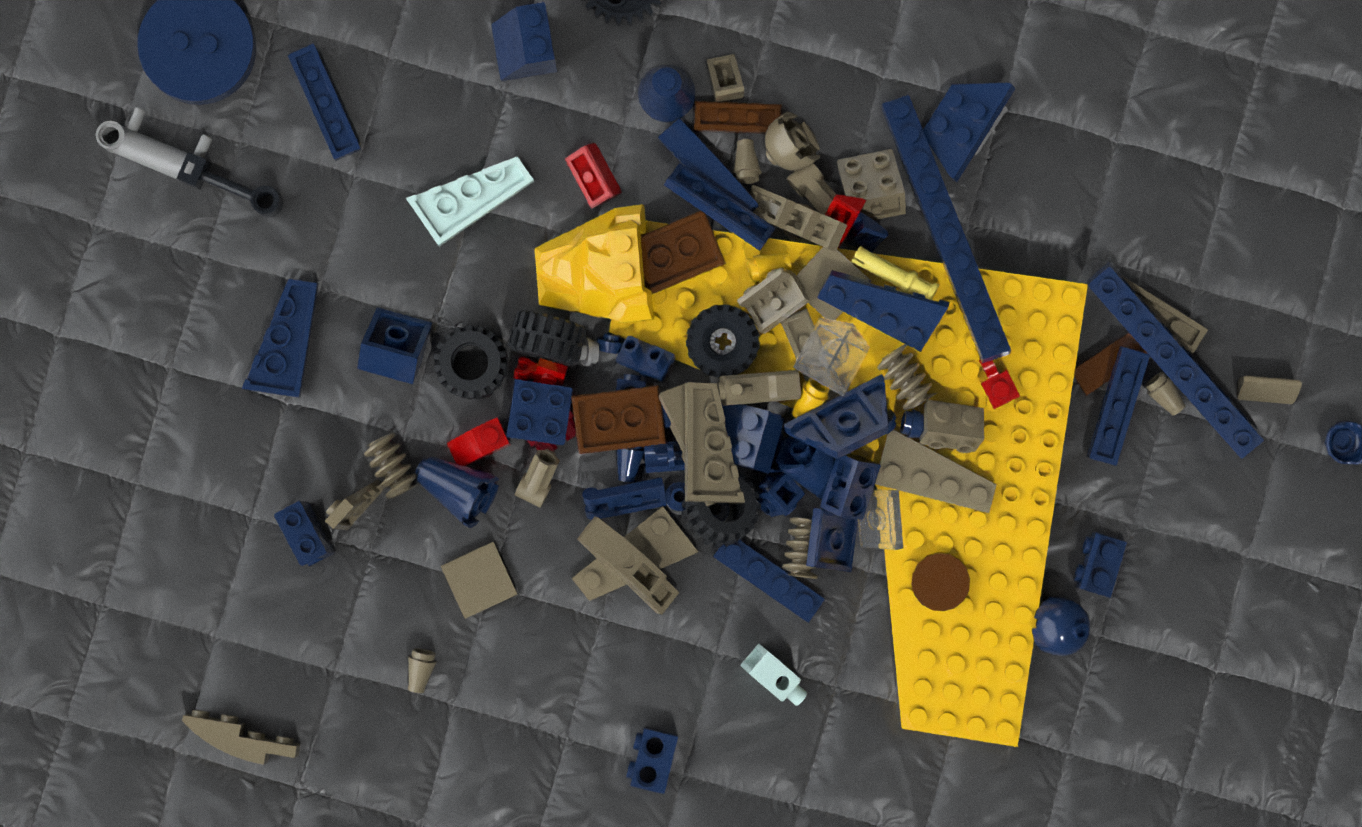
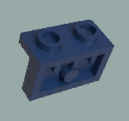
M1092 532L1091 537L1086 536L1082 547V553L1085 554L1082 565H1077L1073 579L1077 581L1076 588L1111 598L1127 542L1104 536L1097 532Z

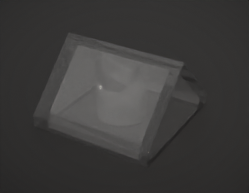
M819 318L793 368L839 395L844 396L870 347L853 323Z

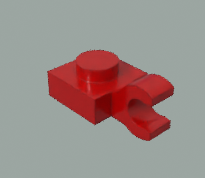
M520 357L513 378L523 381L534 379V382L563 386L568 366L542 358L539 359L538 363H535L527 358Z
M979 360L988 378L981 382V385L993 409L1020 397L1007 370L999 373L993 360L985 363Z

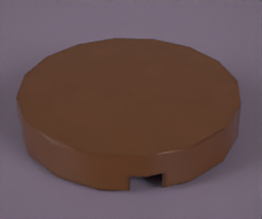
M937 552L926 556L917 564L912 573L911 585L915 597L923 606L933 611H947L956 608L964 601L969 592L970 577L966 566L960 559L950 554Z

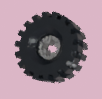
M724 304L714 305L699 312L700 314L691 321L692 324L686 333V347L688 348L689 358L692 359L694 365L703 373L720 378V376L739 375L747 370L756 360L758 350L760 349V334L753 319L743 310ZM723 333H727V339L732 341L731 346H725V349L721 350L719 349L720 344L715 343L716 337H721Z

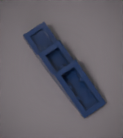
M680 118L658 136L660 142L681 164L751 212L759 206L737 179Z

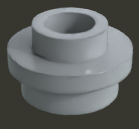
M585 337L579 360H581L583 366H590L591 363L596 364L598 361L599 345L596 340Z

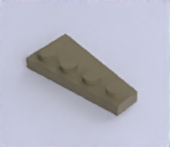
M687 382L685 384V502H745L738 481L737 466L734 464L731 452L730 437L727 435L724 423L725 416L717 383Z
M896 430L887 434L880 462L881 467L875 482L876 485L986 513L990 512L996 489L995 483L907 438V436Z
M376 480L346 497L343 501L337 499L326 511L329 516L325 522L333 529L348 530L385 489L380 486L382 482Z
M663 506L624 536L627 541L643 553L659 569L698 552ZM595 559L572 578L589 601L627 585L620 577L614 576L598 559Z

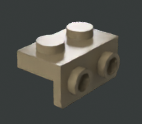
M777 268L769 272L766 279L761 283L746 289L744 295L737 302L739 306L747 308L759 332L766 334L810 302V299L794 272L785 268Z
M934 400L926 401L924 404V432L919 437L920 444L928 445L934 449H956L961 453H970L977 450L984 440V408Z

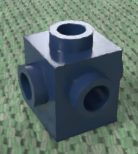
M786 473L774 476L770 474L758 484L760 497L757 501L761 503V510L771 517L787 516L797 507V502L805 493Z

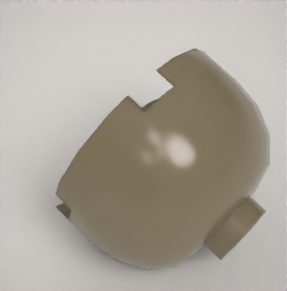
M787 111L775 119L766 131V156L773 165H778L789 171H799L820 158V155H816L820 147L809 126L805 122L799 124L794 120L797 115Z

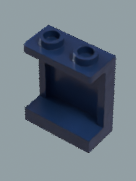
M299 500L274 514L279 527L301 566L308 564L310 567L336 553L309 502Z

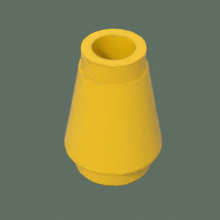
M788 253L783 255H753L752 259L747 260L748 272L752 282L759 281L761 283L766 279L769 272L777 268L792 270Z
M813 377L803 382L801 397L796 400L792 415L797 418L822 405L828 399L829 387L820 379Z

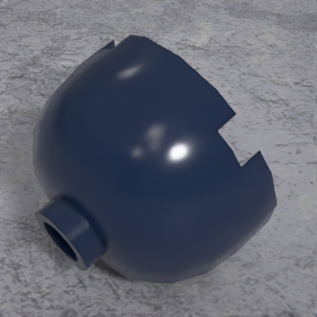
M1050 597L1037 609L1034 618L1038 619L1037 628L1032 627V634L1035 644L1041 651L1056 656H1066L1076 653L1083 648L1089 637L1090 620L1087 612L1079 603L1064 597Z

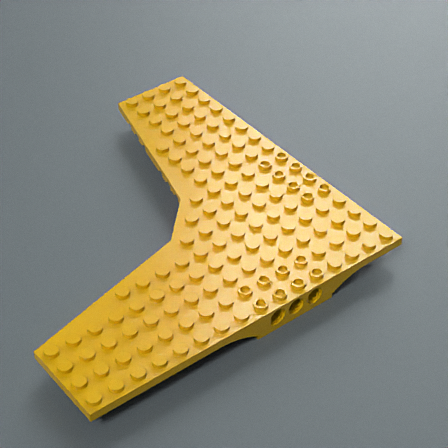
M646 221V232L649 233L668 224ZM713 230L725 259V265L653 294L654 320L623 323L611 319L609 332L621 335L624 339L630 335L675 354V360L697 368L688 355L686 333L692 324L691 321L700 314L699 312L714 305L724 304L737 307L750 316L747 308L739 306L737 302L744 295L746 289L759 284V281L752 282L747 267L748 259H752L753 255H783L788 253L791 261V271L797 276L823 246L769 238L759 251L734 233ZM837 248L850 262L855 258L856 251ZM875 254L908 273L909 271L917 272L918 277L931 284H939V288L932 300L939 302L940 299L950 302L947 311L921 352L908 345L902 352V354H913V357L908 362L909 364L919 363L920 366L914 372L915 374H926L921 384H932L927 393H937L928 400L984 408V440L975 452L961 453L956 449H934L928 445L923 446L996 484L989 513L875 484L879 490L901 727L907 730L1018 747L1034 643L1032 627L1036 628L1037 619L1034 616L1040 603L1088 284L979 269L1011 348L1009 355L994 359L993 362L999 373L1005 370L1008 371L1020 394V397L993 409L981 385V382L988 378L979 362L981 360L943 263ZM854 264L871 280V284L884 287V284L896 287L890 282ZM809 303L795 312L808 309L843 393L881 374L885 376L888 369H877L882 358L904 345L901 341L845 312L832 324ZM779 323L766 334L759 332L760 349L757 353L758 356L751 366L741 374L798 370L801 389L803 382L806 380L782 324ZM723 333L721 337H716L715 343L720 344L719 349L724 350L725 346H731L732 341L727 339V333ZM885 380L887 409L895 413L896 427L894 430L900 433L901 420L905 411L902 407L907 402V399L897 400L896 397L901 389L891 390L890 386L895 380ZM797 399L776 402L794 409ZM926 401L913 409L924 413ZM887 434L851 453L861 455L880 464ZM910 438L919 443V438ZM937 552L950 554L960 559L966 566L970 577L969 592L964 601L956 608L947 611H933L923 606L915 597L911 585L912 573L917 564L926 556Z

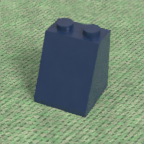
M545 2L515 7L491 24L501 81L557 72Z

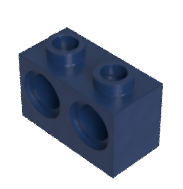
M847 454L839 459L836 458L820 507L839 517L863 520L881 465L855 454Z
M644 727L643 733L637 732L633 749L639 751L636 762L630 761L626 778L632 779L630 786L665 794L678 735ZM653 737L661 739L664 745L663 749L659 753H651L646 747L649 739ZM645 766L653 767L657 773L655 779L650 782L642 780L639 774L640 770Z

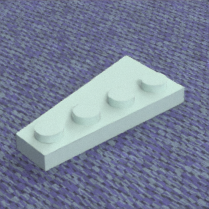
M514 157L482 169V171L458 178L453 182L442 186L439 185L418 195H412L406 199L440 247L529 186L534 180L520 159Z

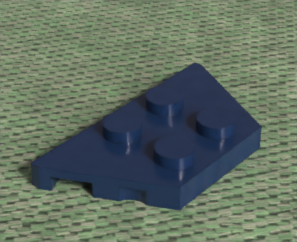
M1011 83L952 84L923 131L928 144L953 181L958 182L1015 91V87Z
M881 374L785 423V432L837 459L889 433L884 376Z

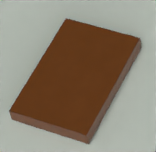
M702 211L641 235L645 288L651 290L652 295L726 264L707 215Z
M659 385L571 396L579 454L666 444L662 408L659 400Z

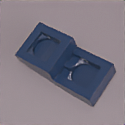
M860 212L847 235L848 245L857 248L862 246L869 252H873L888 236V232L880 224Z

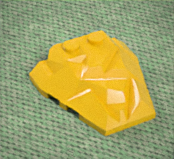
M644 205L614 208L536 247L535 260L539 305L574 313L589 314L598 318L613 319L623 323L654 320L652 292L645 288L640 236L647 233Z

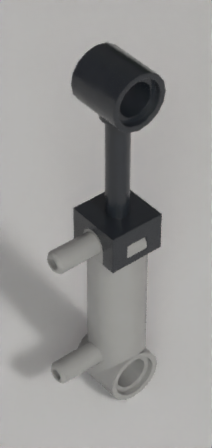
M135 107L127 127L115 121H105L97 128V142L110 153H115L170 176L198 190L201 189L203 182H206L250 201L254 210L263 217H275L283 208V198L271 186H259L253 190L210 172L211 163L204 159L212 142V138L207 135H201L194 154L184 152L138 132L146 113L140 107ZM115 130L118 131L119 139L117 142L108 144V134ZM272 195L274 198L273 205L267 209L261 208L260 201L262 197Z

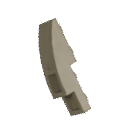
M594 517L577 538L614 576L620 577L657 614L662 615L679 594L666 580L667 576L654 563L598 517Z
M195 709L192 710V714L183 715L182 721L192 732L213 747L231 756L262 765L268 763L269 754L291 758L299 756L301 744L293 743L294 738L277 736L276 740L266 739L265 733L248 731L247 735H244L245 723L238 722L239 717L221 714V718L218 719L209 717L210 712Z

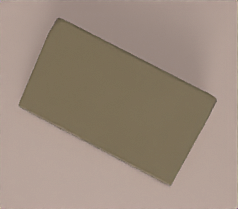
M1243 376L1238 379L1237 399L1293 404L1300 392L1302 382L1291 379Z

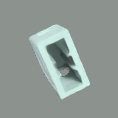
M759 643L740 665L782 702L788 698L793 704L798 706L807 696V692L798 685L801 679ZM782 676V680L776 683L777 679Z

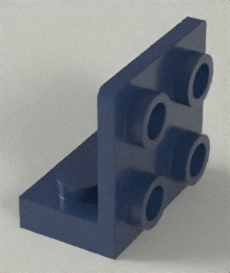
M515 379L507 438L564 445L573 389Z

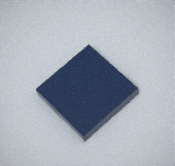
M814 508L806 566L851 572L858 519L839 517L825 509Z

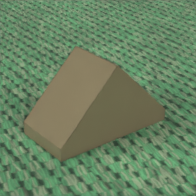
M735 54L707 59L714 101L726 102L743 98L744 86Z

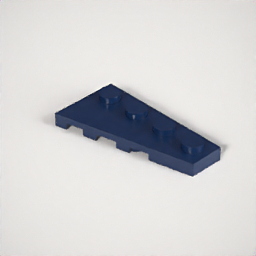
M834 270L830 272L817 296L818 299L920 352L947 311L950 303L940 299L939 302L925 298V295L915 292L911 295L896 291V287L885 284L884 287L869 283L867 279Z
M288 279L275 309L273 319L265 332L264 340L241 389L296 398L301 397L318 283Z

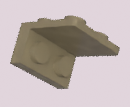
M892 149L837 160V167L845 196L867 200L861 213L873 220L906 214L905 190Z

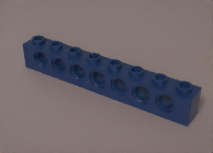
M1110 262L1087 280L1088 287L1241 459L1264 441L1258 429Z

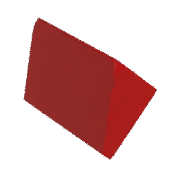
M596 143L585 145L565 158L591 209L622 193Z
M835 195L825 215L847 225L837 248H840L867 200Z

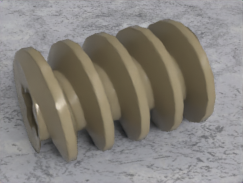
M907 344L900 346L883 357L877 367L878 370L888 369L884 380H895L890 386L891 390L901 389L896 398L897 400L907 399V402L902 407L904 410L913 409L937 394L927 393L932 386L931 383L921 384V381L926 376L925 373H914L920 365L919 363H908L913 354H902Z
M395 432L368 444L369 448L364 453L365 457H375L369 465L371 468L380 467L375 473V477H385L380 486L381 488H391L385 495L388 499L395 498L419 485L411 484L417 477L416 474H406L411 464H401L406 454L395 453L401 444L390 443L396 435Z
M790 518L789 522L796 525L797 528L788 530V534L795 537V539L786 541V545L793 548V551L786 552L784 556L792 560V562L783 564V568L790 572L788 574L790 576L818 579V575L811 572V569L816 567L806 566L812 519Z

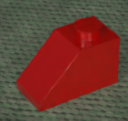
M496 417L449 441L447 445L456 464L468 466L510 446L511 443L507 438L500 419Z

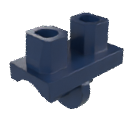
M629 335L621 346L616 362L639 372L644 377L649 376L663 382L668 368L676 357L671 352Z
M677 441L644 446L646 473L685 470V463L681 457L683 452Z

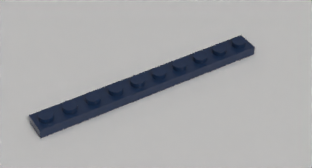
M907 95L883 103L881 109L982 363L1009 355L1011 348L910 96Z

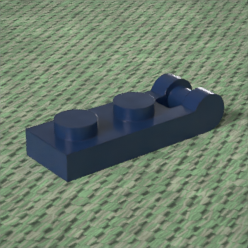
M662 477L601 490L592 487L585 489L582 493L583 502L586 504L585 514L590 520L594 517L602 519L667 506Z

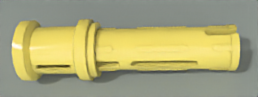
M862 246L858 248L854 255L855 258L851 261L900 288V292L911 295L915 292L925 295L926 299L932 300L939 288V284H931L918 277V273L915 271H909L908 273L869 252Z

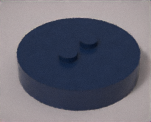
M158 0L148 10L141 23L137 43L142 68L153 84L169 97L193 105L215 103L236 92L247 80L253 69L257 48L252 24L243 10L233 0Z

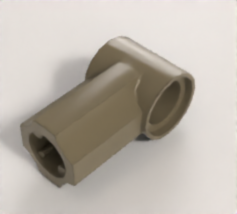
M812 163L802 170L791 173L786 178L790 186L799 196L805 197L817 212L825 215L836 194L824 181L825 178L820 170Z
M548 449L537 450L527 473L525 472L516 489L515 496L539 508L542 507L552 486L550 482L560 462L556 453Z

